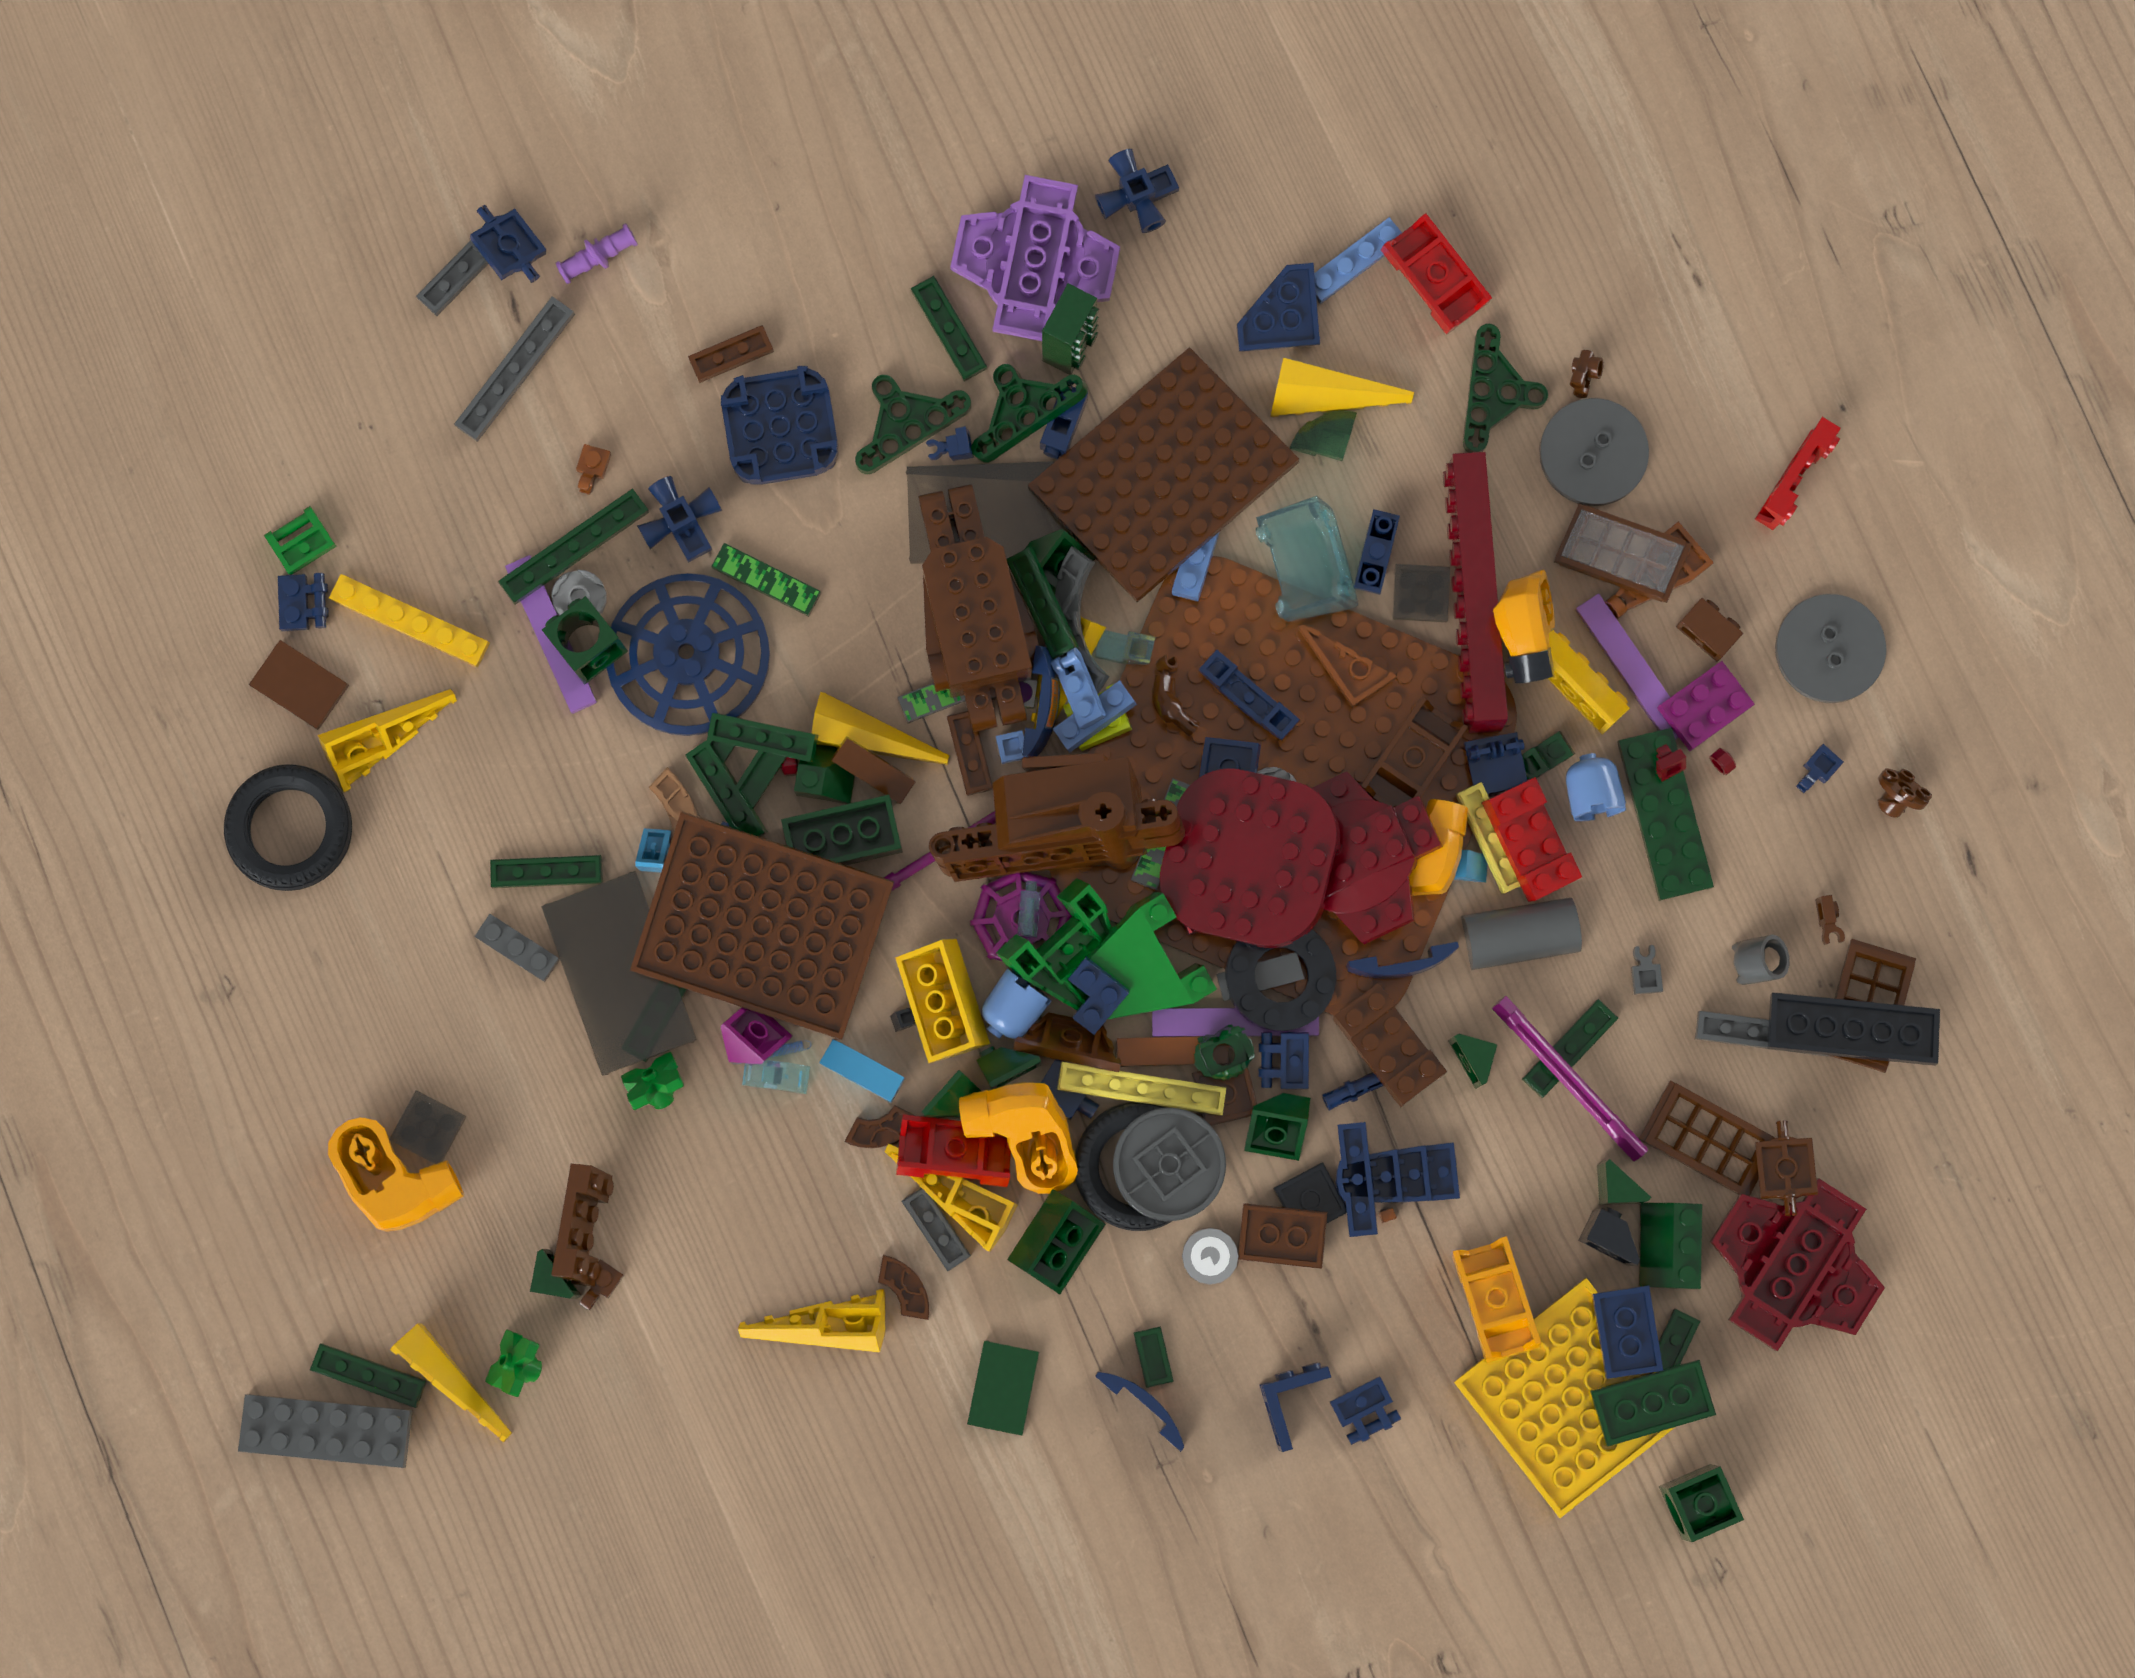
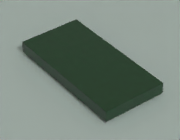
M1700 1360L1590 1391L1607 1447L1716 1415Z

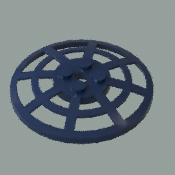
M690 573L670 575L657 579L633 594L620 608L611 625L612 630L616 634L618 631L632 636L629 647L631 669L617 676L614 663L607 667L611 686L625 708L639 721L655 730L682 736L706 734L709 731L712 713H718L713 702L725 695L737 679L752 685V687L740 704L726 714L727 716L739 718L755 702L764 686L770 661L769 638L765 625L758 611L748 598L735 587L720 579ZM679 581H698L711 584L704 598L698 596L670 598L665 584ZM655 589L660 603L648 610L636 626L623 622L622 619L632 605L643 595ZM723 589L739 600L753 620L737 625L725 609L714 603L720 590ZM679 604L700 605L694 620H679L674 606ZM662 610L664 611L669 624L659 634L644 629L656 614ZM710 610L722 617L729 628L714 634L704 624ZM758 631L761 647L760 667L757 675L742 669L744 660L742 635ZM639 639L654 644V659L641 665L638 663L637 656ZM734 639L736 649L734 665L719 659V644ZM685 645H690L694 648V654L689 659H683L679 656V650ZM659 669L661 674L668 679L663 693L661 694L651 687L645 680L644 675ZM715 669L729 675L718 689L709 693L704 680L710 677ZM636 679L645 693L659 702L654 717L648 716L637 708L626 696L621 686ZM678 684L694 685L699 698L678 700L673 699ZM669 707L679 709L704 707L709 722L700 725L682 726L668 724L664 720Z

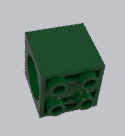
M586 596L572 601L567 607L568 610L560 616L556 615L550 618L545 624L546 627L542 629L543 633L584 685L628 652L619 637ZM585 625L599 627L598 640L590 649L583 652L568 650V640L576 629Z
M1709 1464L1659 1486L1682 1540L1692 1543L1744 1520L1721 1466Z

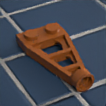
M1679 521L1664 532L1692 544L1673 588L1674 590L1693 581L1714 562ZM1657 542L1649 560L1655 562L1663 553H1667L1670 556L1673 548ZM1641 562L1638 563L1628 579L1634 580ZM1647 565L1644 573L1654 582V588H1657L1660 576L1652 566ZM1620 587L1617 593L1607 599L1605 603L1615 618L1619 619L1628 610L1652 599ZM1620 598H1623L1626 601V605Z

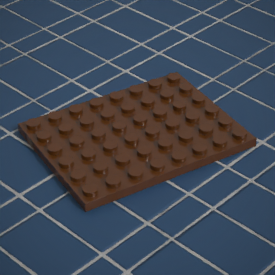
M1189 347L1069 449L1066 454L1062 455L1028 484V489L1136 602H1139L1299 463V458Z
M681 812L630 971L842 1040L894 881Z

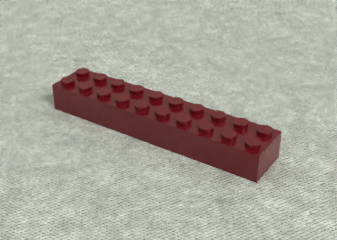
M1486 452L1452 454L1450 462L1446 463V471H1443V486L1448 487V497H1445L1446 514L1450 513V523L1447 524L1448 540L1453 541L1452 550H1449L1450 566H1455L1454 576L1451 577L1452 592H1457V599L1454 602L1453 610L1454 618L1459 619V629H1456V644L1461 645V655L1458 656V670L1463 672L1464 675L1463 682H1460L1461 699H1466L1465 709L1462 710L1463 724L1468 725V733L1501 732L1508 720L1501 634L1496 625L1493 609L1498 604Z

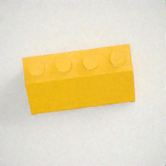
M1552 630L1549 633V645L1551 647L1555 675L1548 678V680L1603 735L1630 709L1627 705L1628 701L1620 692H1614L1608 686L1609 681L1602 673L1598 671L1595 673L1588 666L1590 664L1588 659L1582 653H1576L1569 646L1570 641L1565 635L1560 632L1557 634Z
M943 939L895 957L928 1063L964 1054L990 1044L957 939Z

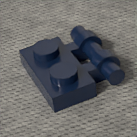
M314 573V584L308 585L305 574L278 576L279 630H309V619H315V628H326L329 608L326 607L325 594L328 593V584L325 583L324 573ZM308 595H314L315 608L308 609Z
M1261 1032V1042L1258 1043V1052H1261V1067L1258 1068V1076L1261 1077V1088H1272V1078H1281V1089H1309V1032H1281V1043L1272 1042V1032ZM1272 1053H1281V1068L1272 1067Z
M1380 1376L1330 1401L1341 1426L1345 1427L1353 1423L1356 1429L1346 1435L1351 1445L1360 1440L1363 1443L1370 1439V1435L1382 1429L1386 1431L1393 1427L1392 1424L1401 1420L1397 1410L1386 1414L1383 1408L1393 1401ZM1375 1411L1378 1419L1364 1426L1361 1418Z

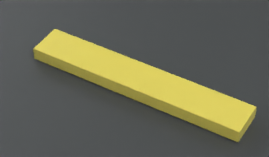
M1061 1062L1057 1090L1168 1108H1179L1220 1116L1223 1115L1226 1094L1225 1087L1124 1071L1114 1072L1067 1062Z

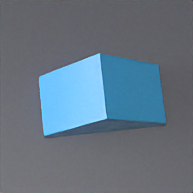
M643 829L635 866L640 871L662 872L670 847L671 830Z
M1462 850L1454 880L1486 883L1488 864L1484 855L1471 850Z

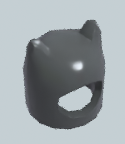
M1772 934L1736 942L1732 946V949L1735 951L1733 964L1739 975L1736 981L1739 984L1747 985L1784 978L1788 973L1790 966L1789 952L1784 941L1776 935ZM1768 947L1776 950L1780 956L1779 966L1773 971H1770L1765 963V949Z

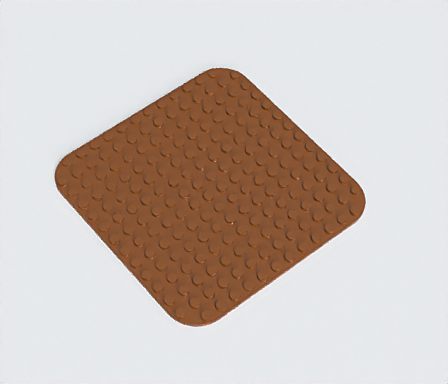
M1212 556L1199 601L1172 595V588L1179 567L1163 581L1120 678V681L1137 704L1126 712L1132 730L1091 747L1088 754L1103 753L1108 760L1128 757L1141 787L1142 801L1150 798L1164 800L1172 778L1189 785L1199 778L1205 737L1259 743L1261 749L1257 772L1263 768L1277 767L1285 770L1287 773L1289 772L1294 776L1296 782L1313 788L1347 771L1361 786L1422 696L1435 709L1450 719L1463 723L1462 710L1465 709L1466 699H1461L1460 682H1463L1464 675L1463 672L1458 670L1459 655L1235 561ZM1304 624L1307 627L1316 629L1323 636L1352 649L1359 656L1368 658L1384 670L1393 672L1397 676L1396 679L1354 707H1351L1298 630L1299 626ZM1216 650L1233 662L1241 673L1277 703L1280 702L1300 719L1282 741L1247 716L1199 672V668ZM1166 654L1168 656L1167 661L1173 657H1176L1178 661V666L1169 671V676L1175 678V696L1182 703L1183 710L1199 721L1198 727L1193 726L1197 730L1190 736H1187L1174 723H1165L1157 713L1152 700L1155 675L1161 674L1156 668V661ZM1506 683L1508 720L1502 731L1468 733L1467 728L1420 797L1425 808L1430 799L1445 800L1459 804L1455 794L1473 786L1464 742L1515 732L1517 723L1516 704ZM1468 821L1465 837H1463L1462 850H1466L1473 833ZM1139 859L1135 864L1126 869H1114L1105 865L1049 870L1051 878L1054 877L1057 880L1056 884L1061 892L1076 878L1090 884L1105 903L1109 920L1117 924L1127 914L1126 912L1132 905L1153 892L1161 893L1160 883L1155 891L1131 881ZM1450 886L1447 892L1443 894L1412 896L1415 921L1365 945L1334 912L1323 910L1319 921L1312 930L1329 947L1336 967L1335 990L1329 1005L1323 1012L1335 1016L1378 983L1397 1005L1405 995L1413 976L1396 979H1375L1348 972L1346 965L1349 961L1375 956L1378 967L1420 960ZM1176 918L1153 931L1159 942L1222 969H1225L1228 955L1236 942L1235 940L1199 932L1188 936L1183 923ZM1274 948L1265 952L1257 963L1295 952L1286 948ZM1299 955L1298 958L1304 979L1270 989L1293 999H1296L1304 991L1308 977L1305 963Z

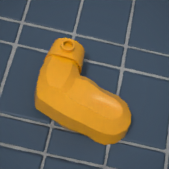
M1430 799L1428 801L1426 810L1443 847L1417 860L1416 868L1412 870L1409 876L1412 896L1443 894L1447 892L1455 878L1462 855L1463 837H1465L1467 824V807L1439 799Z
M1019 1082L990 1091L975 1092L959 1098L960 1117L965 1137H994L995 1134L1007 1137L1010 1151L1015 1159L1017 1180L1023 1188L1038 1194H1050L1052 1189L1057 1192L1064 1190L1075 1181L1078 1168L1071 1144L1067 1118L1048 1085L1045 1083Z
M362 1117L348 1120L335 1130L328 1142V1156L338 1171L349 1196L374 1226L385 1232L402 1230L423 1222L436 1212L443 1211L464 1197L462 1186L447 1160L419 1170V1173H409L405 1164L396 1156L385 1128L376 1120Z

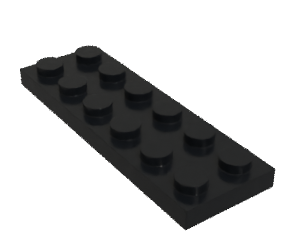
M1771 993L1768 1030V1049L1932 1066L1938 1064L1940 1009Z

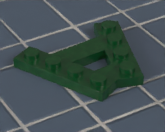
M712 713L707 740L685 754L728 825L731 828L761 837L768 831L754 811V807L787 757L808 762L814 761L819 735ZM735 746L757 750L758 752L737 783L725 764Z

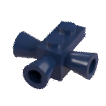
M1125 149L1109 158L1108 162L1120 176L1119 189L1095 194V199L1102 216L1106 220L1127 205L1130 212L1137 211L1142 233H1149L1160 228L1166 223V220L1153 202L1179 191V186L1169 165L1167 164L1147 173L1145 168L1137 170L1133 149Z
M672 476L664 477L653 483L648 490L663 506L659 508L663 518L637 525L649 549L651 550L672 532L688 563L711 551L712 547L696 520L697 518L722 511L710 487L688 504L684 496L678 497Z

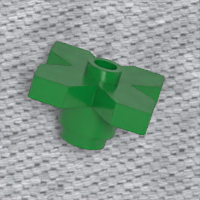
M671 1052L657 1057L652 1065L646 1069L635 1068L621 1075L622 1082L628 1092V1101L633 1110H637L647 1104L654 1106L655 1109L666 1108L674 1101V1091L684 1086L682 1077L678 1070H676L678 1068L677 1062Z
M506 1329L500 1343L501 1355L498 1361L491 1365L485 1382L500 1388L506 1394L519 1397L524 1383L535 1382L541 1374L542 1363L535 1356L539 1344Z

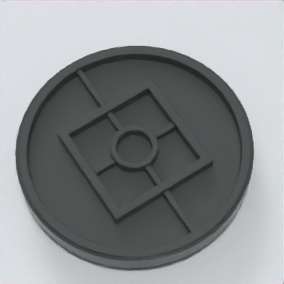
M1588 398L1566 405L1549 421L1540 442V463L1548 482L1563 497L1582 505L1602 506L1619 501L1638 485L1648 465L1649 445L1641 423L1629 410L1613 401Z
M1823 594L1804 600L1787 614L1777 633L1775 653L1782 675L1797 692L1815 701L1839 703L1861 695L1877 680L1886 659V640L1879 621L1863 604L1847 596Z
M1160 1108L1139 1116L1124 1130L1115 1148L1113 1172L1120 1193L1136 1211L1160 1221H1179L1200 1213L1218 1195L1225 1178L1226 1157L1219 1136L1211 1125L1200 1116L1179 1108Z

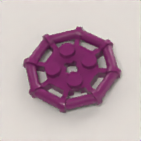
M1031 872L1004 875L980 887L982 889L973 919L970 920V926L975 929L988 954L987 958L1002 961L996 952L1015 934L1027 939L1031 944L1042 939L1046 941L1050 938L1046 933L1051 919L1060 918L1056 928L1057 931L1072 917L1056 897L1061 891L1054 877L1047 878ZM1021 881L1042 887V890L1038 894L1028 892L1022 889ZM1016 882V890L1001 897L996 893L1000 889ZM1048 892L1058 909L1057 912H1050L1043 899ZM993 898L998 902L993 918H985L990 899ZM1018 911H1021L1023 914H1029L1028 924L1023 926L1021 923H1015L1014 920L1017 918L1016 913ZM994 924L1001 937L996 945L985 925Z

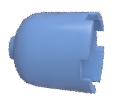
M1595 753L1580 756V761L1574 763L1566 773V785L1571 815H1573L1574 821L1595 820V814L1606 812L1607 817H1611L1626 811V801L1616 765L1609 759L1596 758Z
M1007 968L982 1006V1015L989 1024L987 1030L999 1039L1003 1035L1016 1039L1018 1036L1023 1037L1028 1032V1029L1037 1021L1052 1000L1041 991L1038 992L1033 989L1029 982L1015 975Z

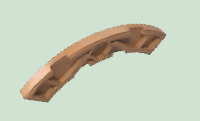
M667 767L649 788L663 804L671 821L674 835L681 812L697 817L698 814L687 790Z

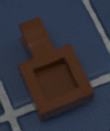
M1832 895L1821 896L1815 899L1820 927L1822 926L1823 944L1827 945L1830 943V933L1837 935L1838 943L1844 942L1845 934L1843 930L1835 925L1837 922L1836 918L1839 917L1837 902L1833 901Z
M601 1259L598 1262L600 1271L598 1278L595 1279L594 1287L590 1286L591 1288L579 1302L588 1310L592 1309L601 1294L609 1298L624 1277L622 1273Z

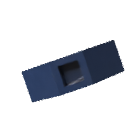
M1373 509L1357 569L1355 589L1381 594L1400 518L1399 515Z

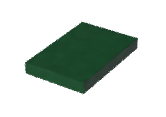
M984 1341L967 1425L1023 1435L1039 1356L1038 1351Z

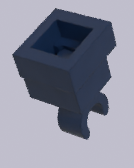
M967 427L955 428L956 435L946 436V442H938L934 439L928 440L926 442L928 447L937 446V452L929 454L928 457L931 460H937L948 452L949 457L953 461L974 458L971 450L970 431Z

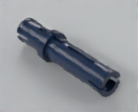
M1372 1072L1357 1080L1343 1082V1086L1322 1094V1099L1330 1111L1349 1101L1355 1102L1358 1100V1097L1384 1085Z

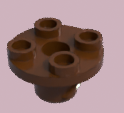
M1885 768L1878 777L1880 785L1885 790L1883 796L1878 799V806L1882 812L1893 818L1900 817L1902 813H1905L1907 807L1916 810L1924 809L1932 798V794L1915 782V776L1906 769L1896 771Z

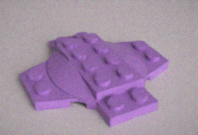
M1025 175L1020 200L1011 204L1010 208L1005 212L961 215L950 268L953 272L986 289L992 300L997 304L993 332L1042 341V330L1068 283L1097 297V302L1110 301L1120 246L1091 230L1087 231L1083 228L1078 216L1073 212L1078 185Z

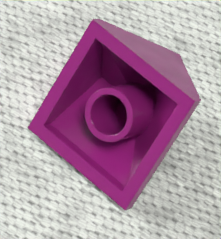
M743 1007L720 1026L728 1061L734 1063L762 1064L793 1037L773 1017Z

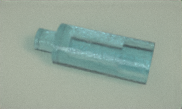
M1026 881V889L1021 891L1017 935L1021 937H1037L1041 893L1036 892L1037 882Z

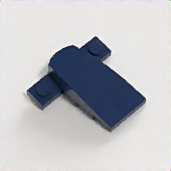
M1366 1122L1337 1125L1341 1161H1339L1336 1170L1335 1183L1339 1195L1346 1202L1349 1237L1378 1234L1375 1203L1460 1199L1454 1142L1369 1154Z

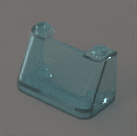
M1314 496L1256 517L1258 527H1256L1257 537L1261 543L1265 542L1270 547L1282 595L1279 596V602L1276 603V610L1281 619L1283 618L1290 622L1344 611L1358 606V598L1337 520L1332 508L1318 496Z

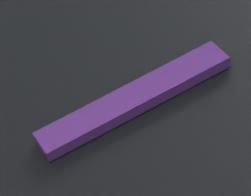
M528 555L506 565L508 574L532 557ZM543 585L523 599L521 603L570 712L574 714L596 704L597 701L589 683L583 684L542 631L546 627V622L557 615ZM568 640V650L574 652Z
M1598 593L1578 606L1575 611L1656 729L1660 731L1671 728L1657 709L1670 696ZM1673 730L1674 737H1675V740H1676V739L1679 738V737L1677 736V734H1676V733L1674 732V730Z
M1167 1008L1152 1011V1037L1215 1035L1220 1029L1231 1024L1233 1027L1245 1028L1241 1032L1245 1033L1247 1037L1261 1036V1032L1264 1031L1272 1032V1036H1281V1032H1309V1036H1319V1017L1311 1023L1294 1030L1272 1031L1249 1022L1236 1008Z

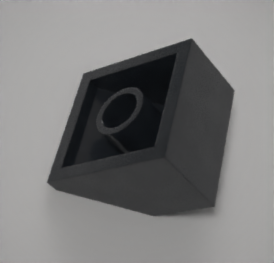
M1609 1207L1592 1211L1578 1241L1626 1266L1638 1265L1640 1259L1628 1224L1620 1219L1622 1214Z

